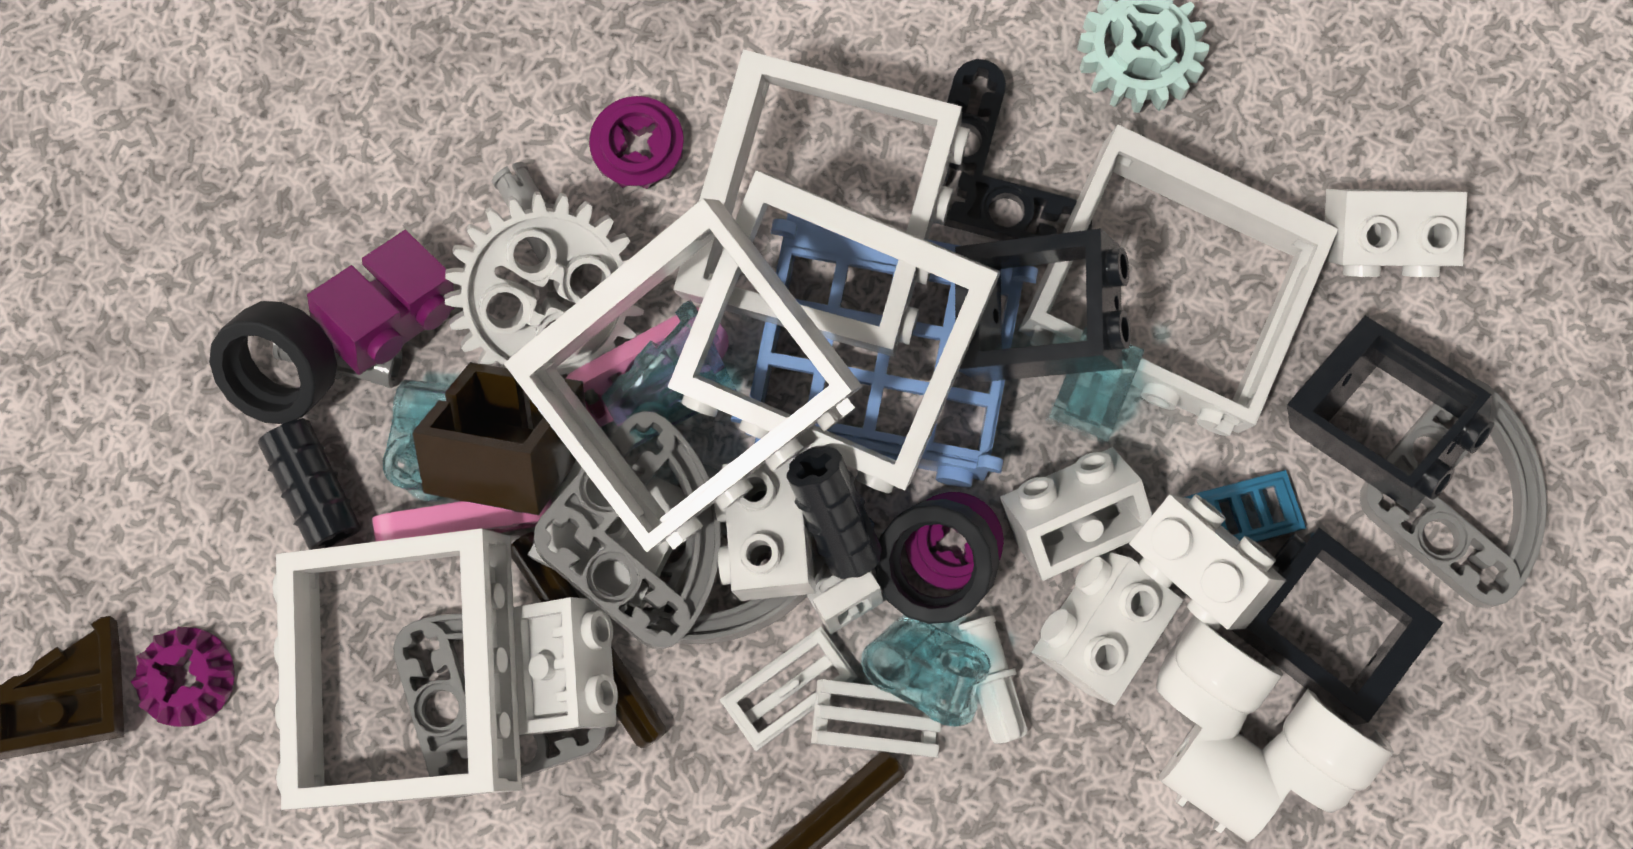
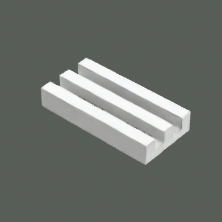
M819 627L722 697L720 701L757 752L814 710L816 692L760 733L752 725L759 718L831 666H834L839 673L833 679L834 681L852 683L858 677L823 628ZM819 645L826 655L746 713L743 712L738 705L740 701Z
M826 679L817 680L811 744L923 757H938L939 745L935 744L936 732H940L942 720L938 719L939 707H943L944 694ZM838 695L924 706L923 717L829 706L830 696ZM828 719L922 730L921 743L827 732Z

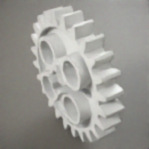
M534 192L531 209L523 210L516 198L511 196L509 197L508 204L509 216L502 218L495 210L489 207L486 209V214L491 225L490 228L484 231L472 224L466 227L468 234L475 244L473 248L454 245L453 254L465 265L464 268L446 269L445 278L452 283L460 285L461 289L445 294L444 299L445 305L463 308V311L454 315L449 320L451 330L470 329V332L461 342V349L464 352H468L482 347L483 351L480 354L478 364L491 366L498 361L501 363V368H506L503 364L541 333L550 322L558 319L570 309L568 306L552 298H546L542 305L536 304L537 300L533 290L521 283L519 284L497 276L494 273L496 267L504 266L520 277L541 287H544L548 280L552 279L554 280L553 284L557 293L562 298L577 303L589 293L576 291L570 286L571 274L577 267L582 264L597 265L602 270V282L633 257L630 255L620 257L619 255L630 242L625 233L609 239L606 237L614 222L610 216L605 215L594 224L589 222L592 215V205L589 202L584 201L573 214L569 212L568 197L564 193L559 194L553 208H546L540 192ZM526 237H537L545 241L548 250L542 262L534 266H525L514 259L513 253L515 246L520 240ZM508 292L520 299L521 306L514 317L507 320H499L489 315L486 310L487 304L498 293ZM635 302L556 367L559 374L567 373L569 375L579 367L600 357L603 353L616 348L617 345L614 340L617 336L629 339L635 338L636 333L625 322L626 316L643 315L644 309L642 306Z

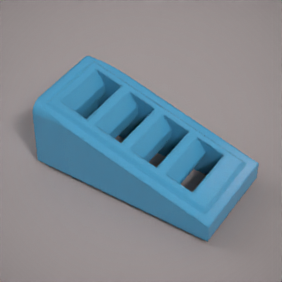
M1286 470L1196 493V495L1205 499L1221 513L1219 503L1229 502L1239 531L1238 534L1233 536L1239 541L1244 536H1247L1256 543H1260L1306 529ZM1273 487L1285 521L1275 524L1263 490ZM1195 494L1185 496V498L1192 499ZM1249 494L1261 524L1260 528L1253 530L1241 499L1242 496ZM1224 521L1221 524V526H1223L1228 531V528Z

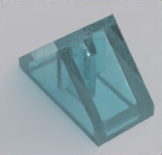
M1087 327L1084 328L1079 341H1087ZM1131 344L1128 349H1122L1123 369L1065 374L1045 421L1100 443L1109 441L1142 359L1144 349Z

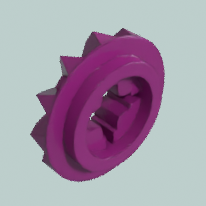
M631 96L619 99L601 111L591 128L589 147L594 163L602 176L608 177L622 188L626 186H640L648 189L652 183L662 178L669 179L673 168L683 157L684 135L677 116L668 106L653 98ZM624 127L629 133L633 132L638 137L646 132H651L652 135L648 138L647 144L652 158L649 159L646 155L642 156L637 151L623 156V152L628 145L621 128Z
M962 492L940 493L926 500L947 499L964 504L985 519L997 540L1000 561L1004 545L1002 527L996 514L985 502L973 495ZM925 525L912 532L905 541L907 558L923 581L947 591L963 589L970 580L974 567L973 554L969 544L965 543L963 546L965 553L963 558L966 565L962 566L959 558L956 559L951 551H944L942 553L937 551L932 554L929 551L943 540V525Z
M178 626L174 630L153 636V642L144 652L136 656L138 661L136 675L130 681L135 687L140 700L138 706L148 712L158 723L174 727H189L207 721L222 709L232 692L235 671L230 652L219 638L202 629ZM187 659H189L191 664L188 672L196 676L195 680L204 685L202 688L181 686L176 694H174L172 689L175 681L167 676L168 673L161 670L162 665L182 667Z

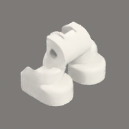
M1193 615L1178 636L1174 646L1166 655L1156 682V689L1163 698L1196 723L1159 774V781L1178 793L1176 803L1183 807L1189 801L1215 819L1213 829L1222 833L1227 828L1246 842H1249L1270 821L1290 790L1316 807L1333 813L1346 806L1356 791L1364 790L1370 786L1394 753L1392 747L1384 735L1377 730L1368 738L1325 707L1319 701L1317 695L1307 689L1283 724V731L1262 750L1241 736L1239 732L1247 715L1256 711L1263 704L1283 674L1274 665L1268 668L1257 662Z

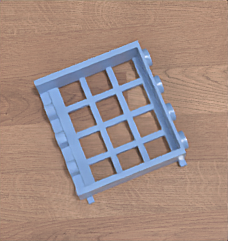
M789 213L787 214V219H774L771 234L783 236L776 274L788 290L796 256L836 264L828 305L796 299L797 302L803 306L880 326L883 315L840 307L848 267L893 274L894 277L898 259ZM928 240L931 243L939 245L953 252H955L956 246H960ZM1034 266L1001 269V295L1006 296L1001 321L1002 349H1009L1012 345L1023 281L1036 284L1038 269ZM931 273L928 281L951 285L943 327L917 322L912 335L940 341L935 364L936 369L955 324V283ZM765 322L750 397L765 403L772 367L813 374L809 402L824 390V377L810 359L775 353L781 326ZM827 339L831 346H833L834 340ZM878 353L874 372L848 367L860 384L871 385L863 428L836 423L827 431L897 460L906 437L875 431L883 389L887 388L924 396L930 382L887 374L890 356ZM1005 380L990 381L988 393L951 387L946 400L985 407L978 450L933 442L936 431L935 425L917 468L937 472L936 481L956 487H972L973 479L984 481L988 471L1001 474L1004 460L991 456ZM731 416V422L741 423L742 419ZM755 438V443H757L761 439Z

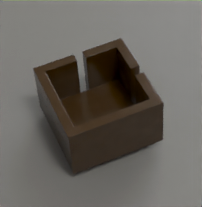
M470 362L445 392L446 401L438 400L412 432L423 493L457 501L508 509L514 512L539 515L575 464L576 459L530 398L533 429L528 428L523 389L507 368ZM563 378L586 408L583 381Z

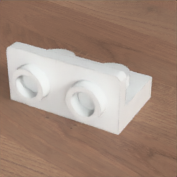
M569 597L514 607L519 735H536L582 728H608L616 726L618 691L613 676L611 648L613 625L610 617L591 600Z

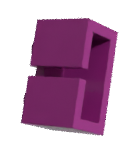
M406 229L362 257V265L376 278L373 281L369 282L353 265H350L307 294L310 317L320 324L332 342L334 351L358 375L376 363L384 364L393 359L406 342L424 330L430 331L439 327L449 317L451 311L454 310V307L445 305L444 295L454 291L453 283L445 278L446 268Z

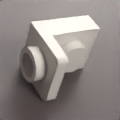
M828 568L816 584V593L807 595L830 635L883 603L881 588L871 571L858 578L840 579L834 576Z

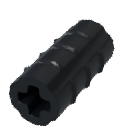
M302 418L286 422L259 438L258 444L269 465L268 471L272 472L282 492L281 498L285 499L295 519L293 525L298 526L309 550L329 548L357 534L361 530V526L350 506L351 500L346 498L337 479L338 473L333 471L324 452L325 446L320 444L309 420Z
M825 446L811 448L802 452L790 462L786 478L796 497L794 502L805 516V526L813 534L817 542V551L824 557L831 573L840 579L858 578L869 573L879 564L882 547L874 531L875 523L868 517L864 508L865 500L858 494L854 485L855 477L848 471L842 455L835 448Z

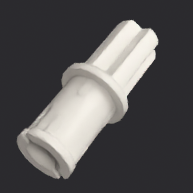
M994 615L958 625L956 626V631L960 635L973 678L972 681L967 682L969 689L976 688L991 740L995 744H1002L1025 736L1027 734V727L1011 676L1017 675L1016 669L1008 668L995 626L996 620Z

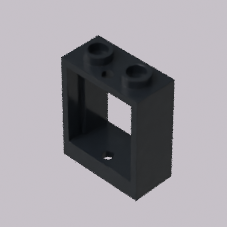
M1101 228L955 247V253L1000 272L1001 269L1086 259L1087 341L1002 349L1000 273L959 372L977 382L1123 369L1122 349H1128L1130 346L1131 328L1128 315L1125 310H1122L1121 286H1127L1129 282V261L1125 249L1120 247ZM955 284V322L969 289Z
M1366 315L1287 404L1289 425L1295 433L1410 512H1413L1425 497L1434 500L1443 492L1455 471L1451 466L1465 450L1471 454L1475 453L1486 441L1494 427V422L1490 420L1491 393ZM1376 367L1458 418L1411 475L1394 466L1329 422Z
M1317 528L1305 535L1303 539L1294 533L1274 556L1276 560L1274 565L1279 568L1277 573L1286 579V582L1246 629H1233L1232 631L1304 688L1315 693L1318 699L1350 724L1369 723L1443 622L1321 528ZM1316 557L1399 621L1350 687H1347L1266 624Z

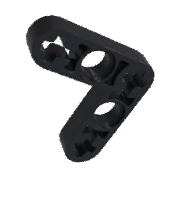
M974 59L964 63L958 68L953 78L947 103L962 106L960 127L970 129L978 137L980 148L975 154L963 157L961 165L949 164L943 186L947 184L950 168L962 171L958 182L957 196L964 198L965 202L955 201L951 210H948L944 226L1001 241L1057 234V229L1054 226L1040 222L1037 226L1036 234L1026 232L1034 215V204L1044 207L1040 219L1057 222L1062 213L1071 215L1077 200L983 175L1005 94L1006 80L1002 70L988 60ZM976 76H981L987 79V88L995 91V93L985 92L983 94L978 115L976 116L966 113L971 89L964 86L963 83L973 84ZM980 117H989L990 119L986 122ZM972 170L975 173L974 176H970L964 171ZM1002 198L1011 199L1021 207L1023 218L1019 223L1011 227L998 225L990 216L989 208L991 204ZM1091 220V222H1090V224H1089L1087 230H1091V229H1092V220Z

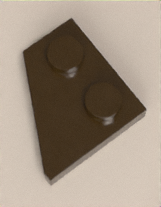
M111 616L100 617L91 624L94 630L65 650L59 647L54 648L35 661V664L27 673L13 676L0 685V760L124 737L121 651L117 620Z

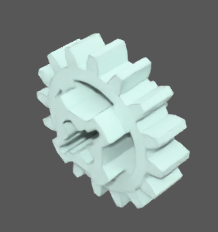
M1099 0L1098 13L1088 12L1086 15L1083 29L1087 32L1081 33L1077 45L1078 51L1087 53L1080 65L1081 73L1096 72L1097 74L1091 90L1094 93L1102 91L1106 87L1112 90L1110 105L1116 107L1123 97L1131 99L1134 113H1140L1145 100L1151 99L1155 108L1160 111L1164 110L1169 99V93L1180 101L1185 98L1190 88L1188 82L1197 83L1204 69L1199 62H1203L1209 52V45L1198 41L1206 30L1205 22L1196 21L1190 23L1189 21L1195 7L1192 2L1183 4L1178 8L1173 4L1174 0H1118V2L1115 0ZM1107 31L1111 35L1110 40L1116 45L1113 55L1109 58L1104 44ZM1175 38H1177L1180 46L1179 64L1175 61L1177 53L1171 47V42ZM1133 43L1139 47L1144 46L1148 43L1153 47V50L1148 46L1142 47L1140 50H1138L1133 46Z

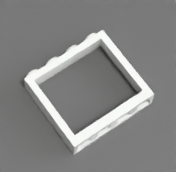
M743 49L699 201L703 198L720 200L732 216L768 88L772 84L936 127L906 232L928 241L933 222L944 225L953 194V188L943 186L950 163L961 165L970 129L960 127L962 106ZM716 237L680 266L673 290L682 299L702 304L723 247ZM898 260L880 326L803 305L801 307L826 339L895 357L899 342L910 344L912 333L917 323L919 309L909 306L915 284L917 282L927 285L931 273ZM737 287L734 288L725 311L784 327L759 293Z
M1117 125L1103 142L1063 233L1088 229L1114 172L1294 257L1233 400H1229L1122 349L1123 369L1088 373L1105 382L1118 384L1122 380L1142 389L1141 397L1155 406L1168 410H1174L1178 406L1198 416L1196 422L1208 431L1223 436H1230L1232 431L1239 434L1255 426L1338 228L1121 125ZM1073 261L1049 263L1018 330L1031 337L1030 344L1032 346L1087 341L1086 331L1049 314Z
M755 170L735 220L752 243L769 204L969 289L897 460L827 430L824 432L815 425L797 438L804 447L798 454L811 448L830 446L840 452L847 466L859 470L856 476L859 482L885 493H891L894 486L906 490L913 479L1001 272L773 175ZM724 248L668 388L684 394L681 403L686 407L712 417H716L718 410L742 419L739 425L742 431L762 439L791 415L699 375L741 273V269Z
M706 198L695 204L503 363L646 552L665 541L668 542L672 549H675L703 527L697 518L699 514L714 503L723 511L753 488L747 479L749 475L765 463L773 472L793 458L804 448L797 438L816 423L825 432L855 409L848 398L863 387L721 201ZM716 237L829 386L668 513H665L556 370V367Z
M481 528L276 554V575L273 579L272 589L277 603L278 636L274 642V657L279 673V699L275 707V719L280 729V764L277 769L276 779L281 793V810L522 791L511 542L509 535ZM460 556L469 773L324 786L319 573Z

